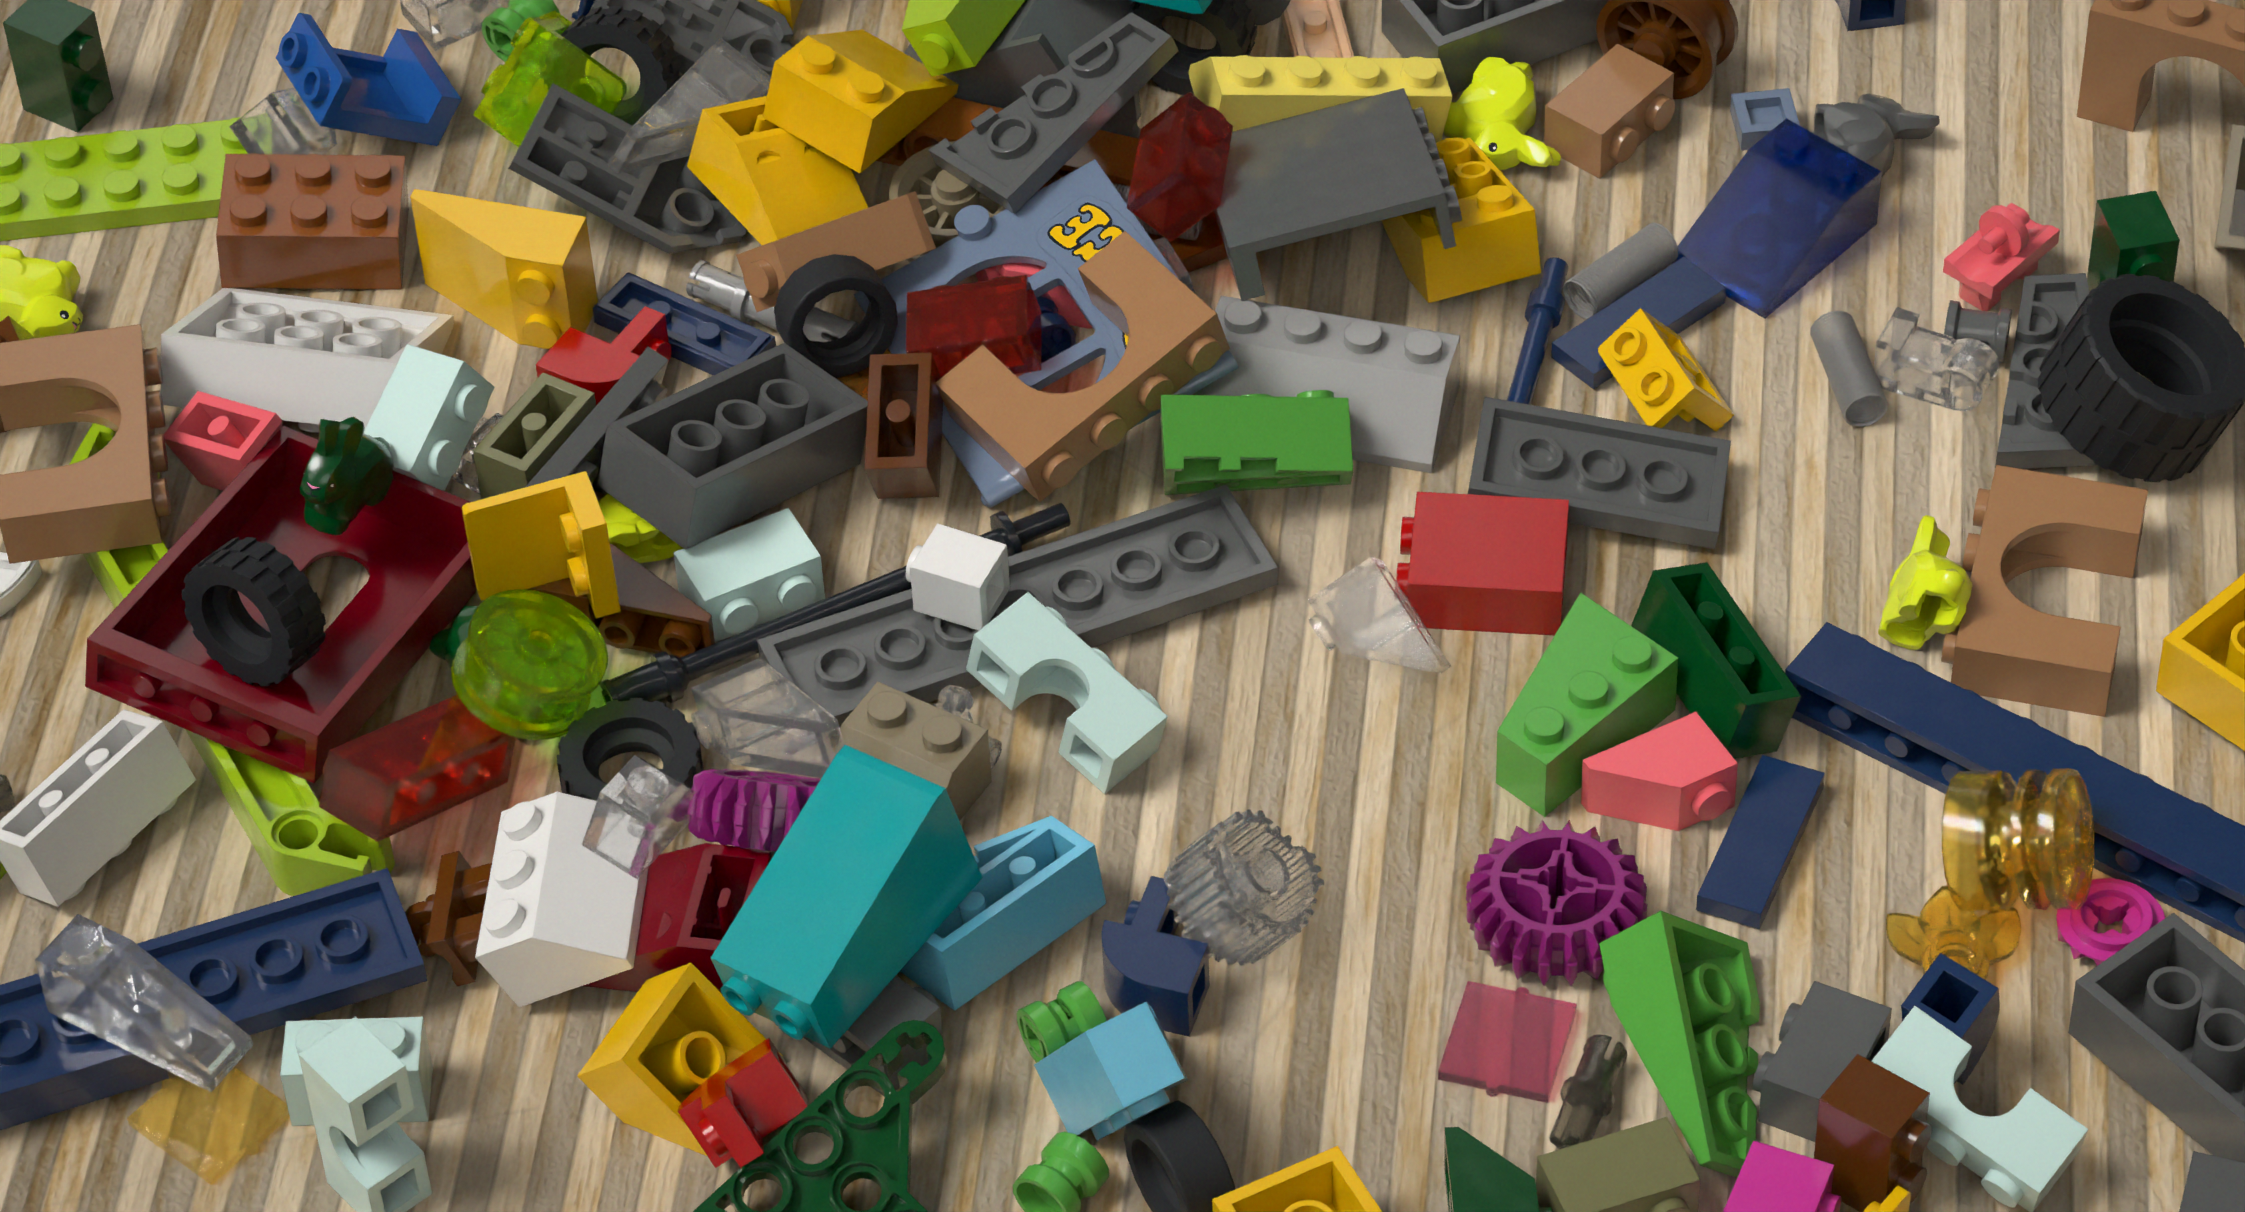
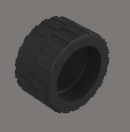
M2135 274L2119 275L2115 279L2108 278L2090 291L2044 357L2039 368L2041 374L2038 377V389L2042 395L2041 402L2045 412L2050 415L2053 421L2052 424L2060 435H2063L2081 455L2087 456L2094 461V464L2101 468L2109 469L2118 473L2119 476L2129 479H2143L2145 482L2172 481L2182 478L2185 473H2191L2198 467L2245 403V343L2238 331L2233 329L2229 324L2230 321L2220 311L2212 307L2208 303L2209 301L2173 281L2168 282L2159 279V277L2149 275L2135 276Z

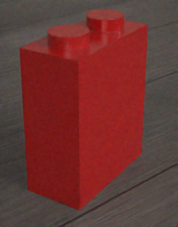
M1417 492L1414 517H1402L1400 554L1410 555V563H1398L1396 576V601H1408L1407 627L1555 636L1562 623L1569 500Z

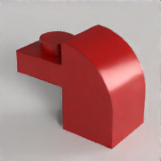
M645 306L612 343L570 327L536 363L537 378L542 373H546L594 392L597 406L647 347L670 360L671 345L668 340L665 314Z
M770 1038L720 1069L698 1086L681 1103L678 1113L715 1168L732 1157L739 1167L742 1168L764 1153L762 1138L799 1115L808 1106L806 1092Z

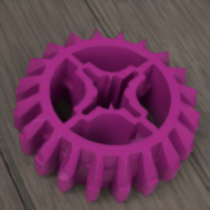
M745 769L704 770L694 775L692 791L688 793L687 814L689 815V831L699 839H704L708 842H718L721 845L777 851L821 778Z
M1542 820L1535 833L1529 834L1516 826L1510 841L1494 838L1489 854L1478 855V860L1474 865V873L1470 874V881L1467 882L1466 901L1468 902L1466 918L1467 922L1470 923V930L1474 931L1478 950L1490 951L1495 967L1512 963V970H1514L1517 980L1529 972L1538 973L1543 986H1545L1551 976H1564L1569 985L1572 986L1577 978V973L1581 972L1598 980L1601 971H1603V960L1599 943L1647 918L1648 905L1645 903L1647 886L1644 882V875L1638 874L1635 855H1622L1618 838L1600 842L1596 826L1581 834L1574 831L1570 820L1562 830H1550Z

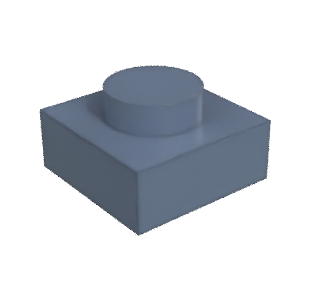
M1790 88L1731 94L1730 113L1741 151L1799 145L1801 127Z

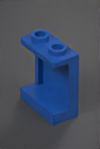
M298 13L289 32L283 36L279 52L276 56L280 66L320 127L438 146L462 100L418 33L397 28L384 55L378 56L333 48L310 14Z

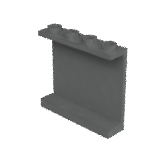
M1404 88L1196 141L1208 195L1241 301L1265 295L1255 252L1428 208L1444 249L1456 246L1452 223L1462 221L1456 191L1453 185L1450 186L1443 158H1439L1435 138L1432 132L1429 133L1423 108L1412 109Z

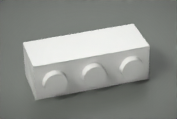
M123 709L0 820V861L19 893L59 907L64 901L79 894L90 877L111 858L123 853L140 831L157 816L169 811L177 802L178 797L196 781L163 721Z

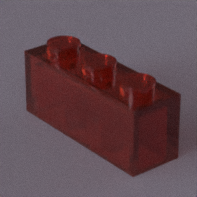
M459 693L329 750L328 757L323 766L324 780L319 807L379 842L507 783L518 726Z

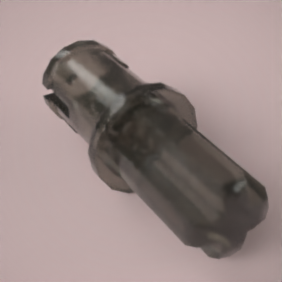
M1593 1035L1586 1040L1583 1055L1574 1076L1569 1077L1563 1083L1560 1091L1563 1104L1549 1136L1550 1142L1556 1146L1555 1151L1592 1140L1601 1118L1607 1116L1612 1111L1615 1103L1612 1090L1628 1054L1624 1045L1618 1041L1613 1048L1610 1058L1604 1059L1612 1039L1608 1035Z

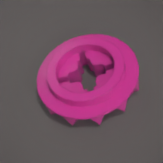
M2093 879L2076 885L2061 899L2056 914L2058 941L2070 945L2073 959L2089 957L2094 959L2098 966L2164 920L2165 915L2158 901L2142 887L2120 879ZM2123 919L2121 933L2113 929L2106 931L2104 934L2101 932L2097 933L2099 921L2105 925H2110L2115 921L2120 922Z

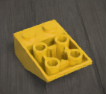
M767 96L702 109L687 167L761 245L868 208L851 168L762 117Z
M1457 137L1446 138L1436 143L1439 158H1443L1450 186L1453 185L1455 188L1462 221L1452 223L1456 242L1455 247L1444 249L1429 208L1381 220L1407 278L1428 303L1541 273L1535 209L1470 137L1466 139Z

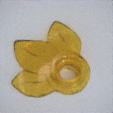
M1947 885L1942 886L1930 897L1921 910L1919 917L1910 914L1889 913L1886 918L1888 943L1898 955L1920 965L1923 975L1938 955L1942 953L1986 980L1989 966L2012 956L2018 947L2021 935V920L2017 909L2001 908L1977 917L1967 903Z

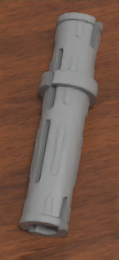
M700 260L696 263L688 278L697 280L700 283L699 285L691 282L687 283L686 291L688 296L699 298L730 311L732 318L741 322L749 323L753 320L777 330L774 307L756 312L743 277L713 266L705 260ZM814 306L806 316L803 332L808 340L828 342L844 337L856 329L860 323L852 320L849 321Z

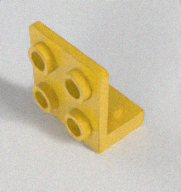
M586 471L473 501L462 506L476 588L481 600L485 601L570 578L576 597L587 594L596 618L621 612L607 523Z

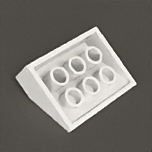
M222 288L161 334L163 384H161L160 392L163 405L181 407L182 411L196 392L200 391L274 412L281 420L298 422L300 429L309 432H319L320 419L341 422L349 417H355L362 421L366 428L406 345L409 344L442 354L453 329L454 315L245 289Z

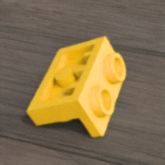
M1640 308L1598 347L1599 355L1647 426L1663 428L1678 414L1687 422L1692 421L1696 417L1717 432L1734 416L1681 336Z

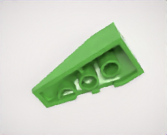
M1659 911L1599 943L1605 971L1603 975L1604 985L1614 1011L1699 1165L1738 1178L1753 1140L1756 1141L1757 1108L1747 1094V1077L1754 1074L1758 1067V1053L1750 1046L1748 1047L1749 1026L1759 1022L1760 1001L1748 943L1672 914Z

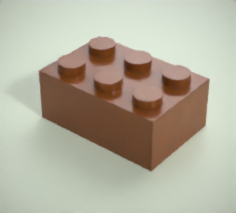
M226 154L216 231L221 287L402 289L409 212L405 156Z

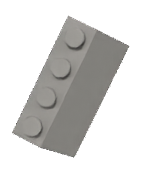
M1227 296L1220 297L1215 312L1218 315L1229 344V351L1235 358L1239 368L1197 391L1196 395L1241 396L1246 394H1268L1277 397H1297V394L1305 391L1334 392V397L1348 398L1353 460L1432 473L1460 388V335L1251 300L1241 301L1239 298Z

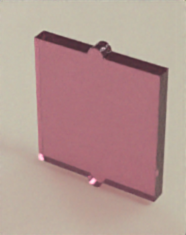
M1468 981L1440 1063L1438 1080L1484 1089L1487 1095L1491 1097L1503 1093L1548 1103L1574 1022L1577 1004L1529 994V990L1525 987H1519L1514 991Z

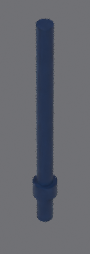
M1553 257L1545 261L1539 286L1532 290L1529 295L1525 310V318L1528 325L1507 401L1529 405L1532 403L1551 330L1559 325L1565 306L1562 290L1568 272V264L1560 258Z

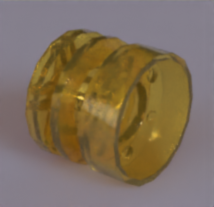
M2071 768L2053 769L2047 775L2045 771L2027 769L2016 785L2010 773L2002 770L1958 771L1950 780L1944 799L1941 822L1945 879L1950 896L1957 908L1967 912L2010 911L2018 902L2020 896L2026 907L2031 910H2047L2051 904L2055 909L2079 910L2087 900L2094 866L2092 808L2086 784L2080 773Z

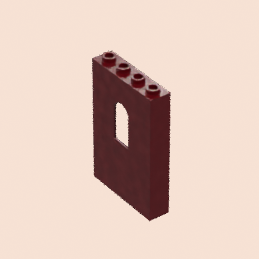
M283 426L87 638L85 687L315 783L430 647L432 636L444 630L477 591L462 514V506L470 503V501L393 470L394 479L384 500L375 506L365 505L343 534L331 535L317 531L305 523L304 507L306 501L300 494V485L307 462L315 451L318 440ZM237 537L240 540L252 537L256 538L258 542H267L275 546L277 551L283 555L286 554L294 561L293 564L300 572H305L313 562L321 558L342 556L359 562L366 568L369 574L368 582L324 631L326 636L325 641L319 646L321 648L320 651L278 684L274 682L270 686L261 687L258 683L251 685L243 682L242 678L236 675L232 676L226 672L219 662L214 661L206 653L207 650L200 641L198 642L192 632L193 627L190 621L187 620L184 612L186 607L185 601L182 600V590L186 585L183 582L186 574L192 571L191 568L222 545ZM238 591L239 597L251 617L261 627L270 632L258 608Z

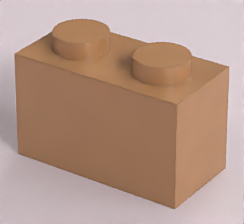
M1616 44L1545 105L1544 144L1558 151L1562 159L1601 179L1619 162L1627 161L1636 148L1652 133L1663 130L1670 122L1675 110V101L1673 100L1674 73L1622 45Z

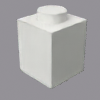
M937 523L924 545H917L913 549L907 562L906 580L911 582L913 610L978 631L989 623L1010 589L1007 545Z

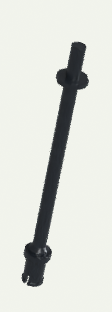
M1062 503L1014 522L1010 520L1004 511H1000L990 516L991 531L980 535V537L1006 544L1009 557L1023 552L1022 545L1070 526L1071 521L1068 511ZM906 566L681 658L672 654L668 655L666 651L651 655V663L610 680L605 679L601 681L600 687L603 690L601 693L606 704V702L617 699L618 702L629 701L630 698H643V701L648 702L660 701L666 698L670 703L680 700L684 697V691L687 689L690 681L758 654V639L912 589L911 582L906 580Z

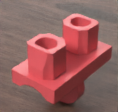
M2013 203L2006 207L1994 205L1981 215L1979 230L1944 259L1943 272L1960 282L1959 296L1961 299L1982 311H1989L2001 300V292L2017 279L2024 280L2025 276H2030L2037 270L2038 260L2058 244L2060 229L2052 225H2041L2029 218L2028 213L2024 209Z

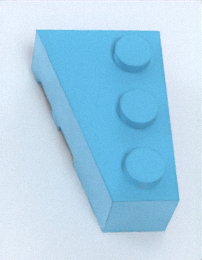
M1053 816L1046 817L974 846L976 855L974 857L983 878L900 970L902 974L954 1011L1106 904L1095 845Z
M1147 1002L1085 1031L1034 1064L1067 1132L1078 1136L1091 1129L1097 1141L1169 1103L1170 1100L1166 1091L1188 1081L1152 1007Z

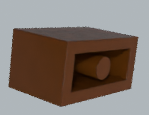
M932 353L870 355L865 471L878 499L939 497L943 400L935 382L942 377Z
M1859 1054L1852 1059L1819 1099L1814 1159L1834 1165L1832 1194L1841 1196V1202L1859 1212H1863L1874 1201L1881 1204L1898 1185L1911 1192V1204L1921 1191L1927 1176V1169L1921 1165L1923 1151L1932 1133V1126L1927 1124L1930 1093Z

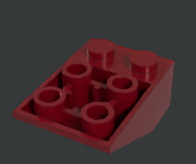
M704 843L650 857L634 968L583 986L638 992L647 979L692 963L721 992L723 983L714 967L711 956L771 861V851Z

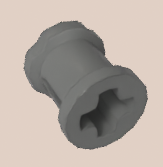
M1950 300L1944 329L1942 354L1952 355L1955 350L1992 355L1994 362L2004 363L2012 309L2002 308L1999 313L1962 308L1959 301Z

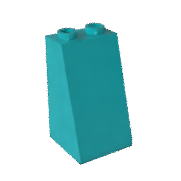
M844 745L832 760L711 956L714 967L723 983L721 993L725 1000L744 1015L751 1016L753 1013H756L773 1021L785 1034L794 1039L801 1040L803 1037H806L831 1049L983 878L946 788Z

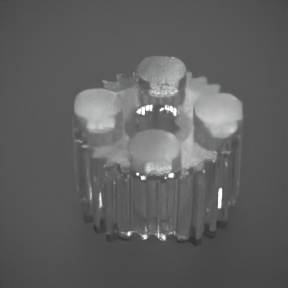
M1251 809L1244 811L1242 814L1239 811L1235 812L1182 850L1183 852L1170 862L1164 873V882L1169 889L1167 890V895L1174 900L1169 904L1171 910L1177 911L1178 915L1174 918L1175 922L1182 923L1184 926L1182 937L1208 943L1209 959L1214 956L1215 961L1220 962L1225 958L1228 965H1233L1237 961L1240 966H1244L1249 962L1254 964L1301 932V929L1308 925V918L1314 914V910L1311 907L1316 904L1317 899L1313 895L1324 885V880L1317 876L1322 871L1321 867L1314 865L1313 862L1316 858L1315 853L1308 852L1303 846L1293 847L1291 844L1292 837L1290 835L1283 837L1279 826L1273 829L1270 828L1273 821L1266 818L1262 810L1257 811L1255 814H1253Z

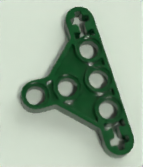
M918 1020L902 1022L892 1028L763 1147L764 1153L737 1170L693 1212H727L724 1209L729 1205L733 1206L735 1212H760L746 1206L743 1197L749 1185L761 1179L773 1180L783 1189L779 1203L772 1209L762 1212H928L910 1194L913 1104L930 1090L945 1073L947 1065L943 1037L937 1028L927 1022ZM909 1044L912 1048L918 1050L927 1044L926 1051L929 1062L921 1066L918 1062L911 1061L897 1073L899 1086L902 1089L895 1091L887 1075L878 1070V1068L882 1065L885 1066L887 1073L891 1076L904 1063L902 1047ZM862 1086L875 1087L885 1097L883 1106L877 1113L863 1118L848 1112L845 1102L851 1091ZM818 1132L830 1137L834 1143L833 1151L821 1163L807 1164L799 1160L794 1154L797 1142L808 1133ZM864 1178L877 1183L882 1190L881 1197L877 1204L869 1210H852L842 1201L844 1189L854 1180Z

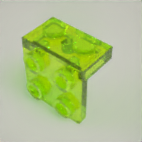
M555 10L536 18L529 17L519 27L511 41V46L514 47L505 64L499 65L486 80L481 90V93L485 96L473 114L517 147L521 145L553 83L613 115L627 92L626 83L622 78L561 36L572 22Z

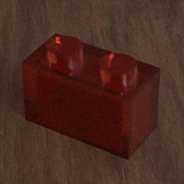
M1188 92L1143 126L1139 136L1127 209L1172 242L1218 208L1221 204L1233 125L1226 120L1219 110L1207 106L1191 92Z
M1027 275L1015 277L1001 276L988 281L954 286L940 285L931 289L907 292L906 353H932L941 377L982 345L1013 374L1041 370V309Z

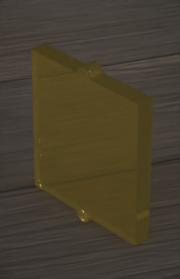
M208 1049L175 1078L163 1080L161 1082L162 1089L127 1117L129 1126L212 1185L247 1154H257L259 1152V1144L288 1120L290 1116L287 1103Z

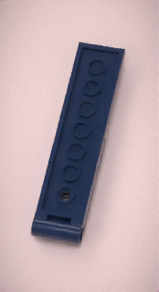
M388 868L1 984L0 1130L169 1079L165 1061L286 1025V1021H299L428 981L423 959Z

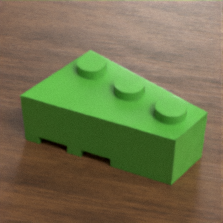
M1328 390L1305 391L1297 394V397H1277L1268 394H1246L1241 396L1161 395L1160 429L1165 495L1202 493L1226 484L1230 491L1351 484L1353 459L1348 398L1334 397V392Z
M1580 592L1497 731L1496 783L1546 817L1582 787V762L1584 759L1649 732L1675 711L1678 657Z

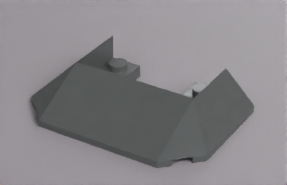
M595 0L590 11L598 7L609 9L612 5L622 6V9L631 11L635 9L643 13L642 16L650 21L653 19L661 25L660 29L666 36H670L675 44L673 46L676 55L680 56L681 66L679 67V72L686 75L677 94V99L671 106L657 137L654 138L553 83L508 169L668 254L741 242L747 229L687 167L702 109L767 96L774 62L793 48L790 40L794 33L785 16L757 0Z

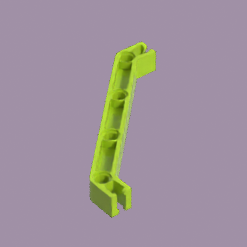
M93 423L69 465L85 460L99 452L112 440L116 432L106 426ZM162 541V543L84 553L83 555L112 605L116 608L167 553L168 549ZM186 730L276 886L283 893L296 896L372 873V870L379 871L388 868L391 874L395 866V860L386 821L323 809L305 779Z

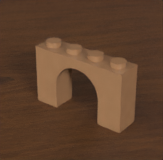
M2095 0L2089 11L2077 117L2133 132L2151 98L2156 63L2172 57L2188 56L2213 62L2232 73L2245 87V9L2210 0Z
M1126 231L1078 268L1092 304L1129 337L1123 357L1106 377L1087 388L1074 392L1048 393L1039 391L1022 382L982 345L935 382L950 417L1039 502L1056 489L1070 483L1079 470L1104 450L1117 445L1125 433L1148 414L1159 410L1161 395H1173L1199 373L1212 368L1220 356L1230 349L1217 313Z
M141 324L0 343V414L5 431L67 422H91L106 426L116 432L112 440L103 449L77 463L0 474V529L9 564L162 543L160 517L171 516V504L166 478L158 479L157 472L168 471V459L163 434L155 435L156 428L165 427L162 395L160 390L152 391V385L163 384L158 348H146Z
M1996 465L1991 489L1979 488L1977 493L1973 526L1982 527L1981 533H1968L1962 567L1965 571L1972 572L1970 577L1972 590L1966 605V613L1960 621V626H1957L1954 632L1945 633L1941 662L1953 664L1951 683L1963 689L1974 691L1980 696L2105 717L2115 671L2121 626L2056 616L2038 611L2014 596L2006 584L2024 572L2043 567H2067L2133 578L2142 536L2148 490Z

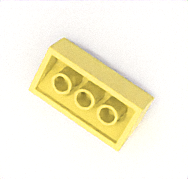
M1240 55L1236 57H1209L1191 64L1188 73L1199 113L1207 130V138L1404 88L1412 109L1423 108L1429 133H1433L1437 143L1442 140L1452 100V93L1440 58H1368L1364 56H1354L1351 58L1308 56L1252 57Z

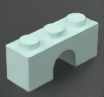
M1029 592L974 634L966 670L1011 711L1029 697L1042 693L1061 696L1074 705L1077 711L1066 720L1058 753L1103 794L1110 791L1158 751L1168 716L1162 712L1156 699L1147 691L1134 687L1115 670L1112 661L1104 652L1088 646L1069 629L1067 622L1058 611L1051 607H1045Z
M1914 1006L1873 1058L1872 1062L1930 1093L1927 1124L1932 1126V1133L1926 1147L1936 1157L1953 1166H1957L1960 1162L1983 1178L1981 1180L1983 1188L2000 1203L2008 1207H2016L2019 1204L2027 1211L2034 1212L2081 1150L2088 1128L2032 1088L2026 1092L2012 1110L2003 1115L1982 1116L1967 1109L1958 1099L1954 1083L1967 1066L1972 1046L1921 1009Z
M355 1016L333 1032L321 1035L310 1047L298 1054L327 1183L356 1212H406L432 1194L424 1152L407 1136L397 1123V1120L415 1109L407 1068Z

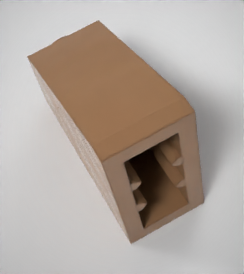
M916 191L745 251L736 256L743 273L745 286L750 292L756 312L774 307L779 290L795 270L812 259L832 254L855 256L872 266L874 270H878L936 249L918 196Z

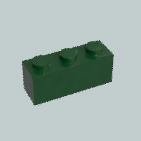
M1708 562L1653 570L1631 626L1678 657L1676 693L1690 714L1698 713L1734 759L1777 752L1801 697L1797 689Z

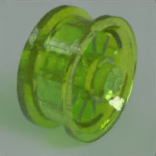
M525 589L507 590L488 597L477 607L469 624L468 637L461 643L454 656L451 676L454 688L463 704L477 718L490 727L523 739H553L567 734L568 726L574 720L578 721L582 718L584 712L588 710L591 693L599 686L608 666V651L605 641L595 624L570 603L539 591Z

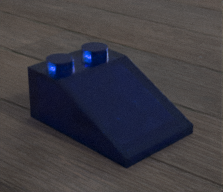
M1786 118L1746 152L1679 243L1678 257L1671 265L1685 257L1725 286L1726 297L1765 319L1877 225L1882 171Z

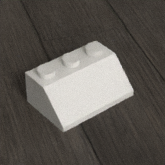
M555 792L530 802H521L501 812L475 958L518 1007L634 968L656 823L648 813L561 792Z

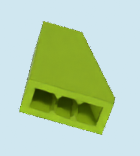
M909 0L902 31L931 77L975 67L1025 0Z

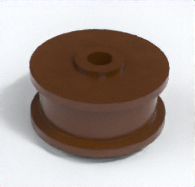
M1609 0L1598 16L1596 31L1598 42L1604 55L1616 44H1620L1673 72V99H1684L1694 96L1703 90L1711 80L1716 66L1721 64L1732 52L1738 39V21L1729 0Z

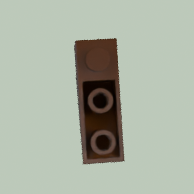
M610 544L621 612L596 618L587 594L576 597L570 578L528 589L532 620L538 617L549 619L553 623L556 636L571 637L607 644L620 649L628 648L654 654L666 651L668 655L672 654L679 658L715 644L712 615L612 544Z

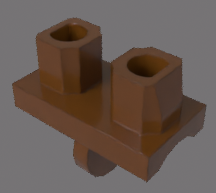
M460 851L441 855L435 894L429 895L426 901L417 902L409 906L405 911L420 954L427 957L438 954L444 957L451 964L453 969L452 980L457 987L473 983L476 980L478 960L475 958L492 866V863L471 868Z

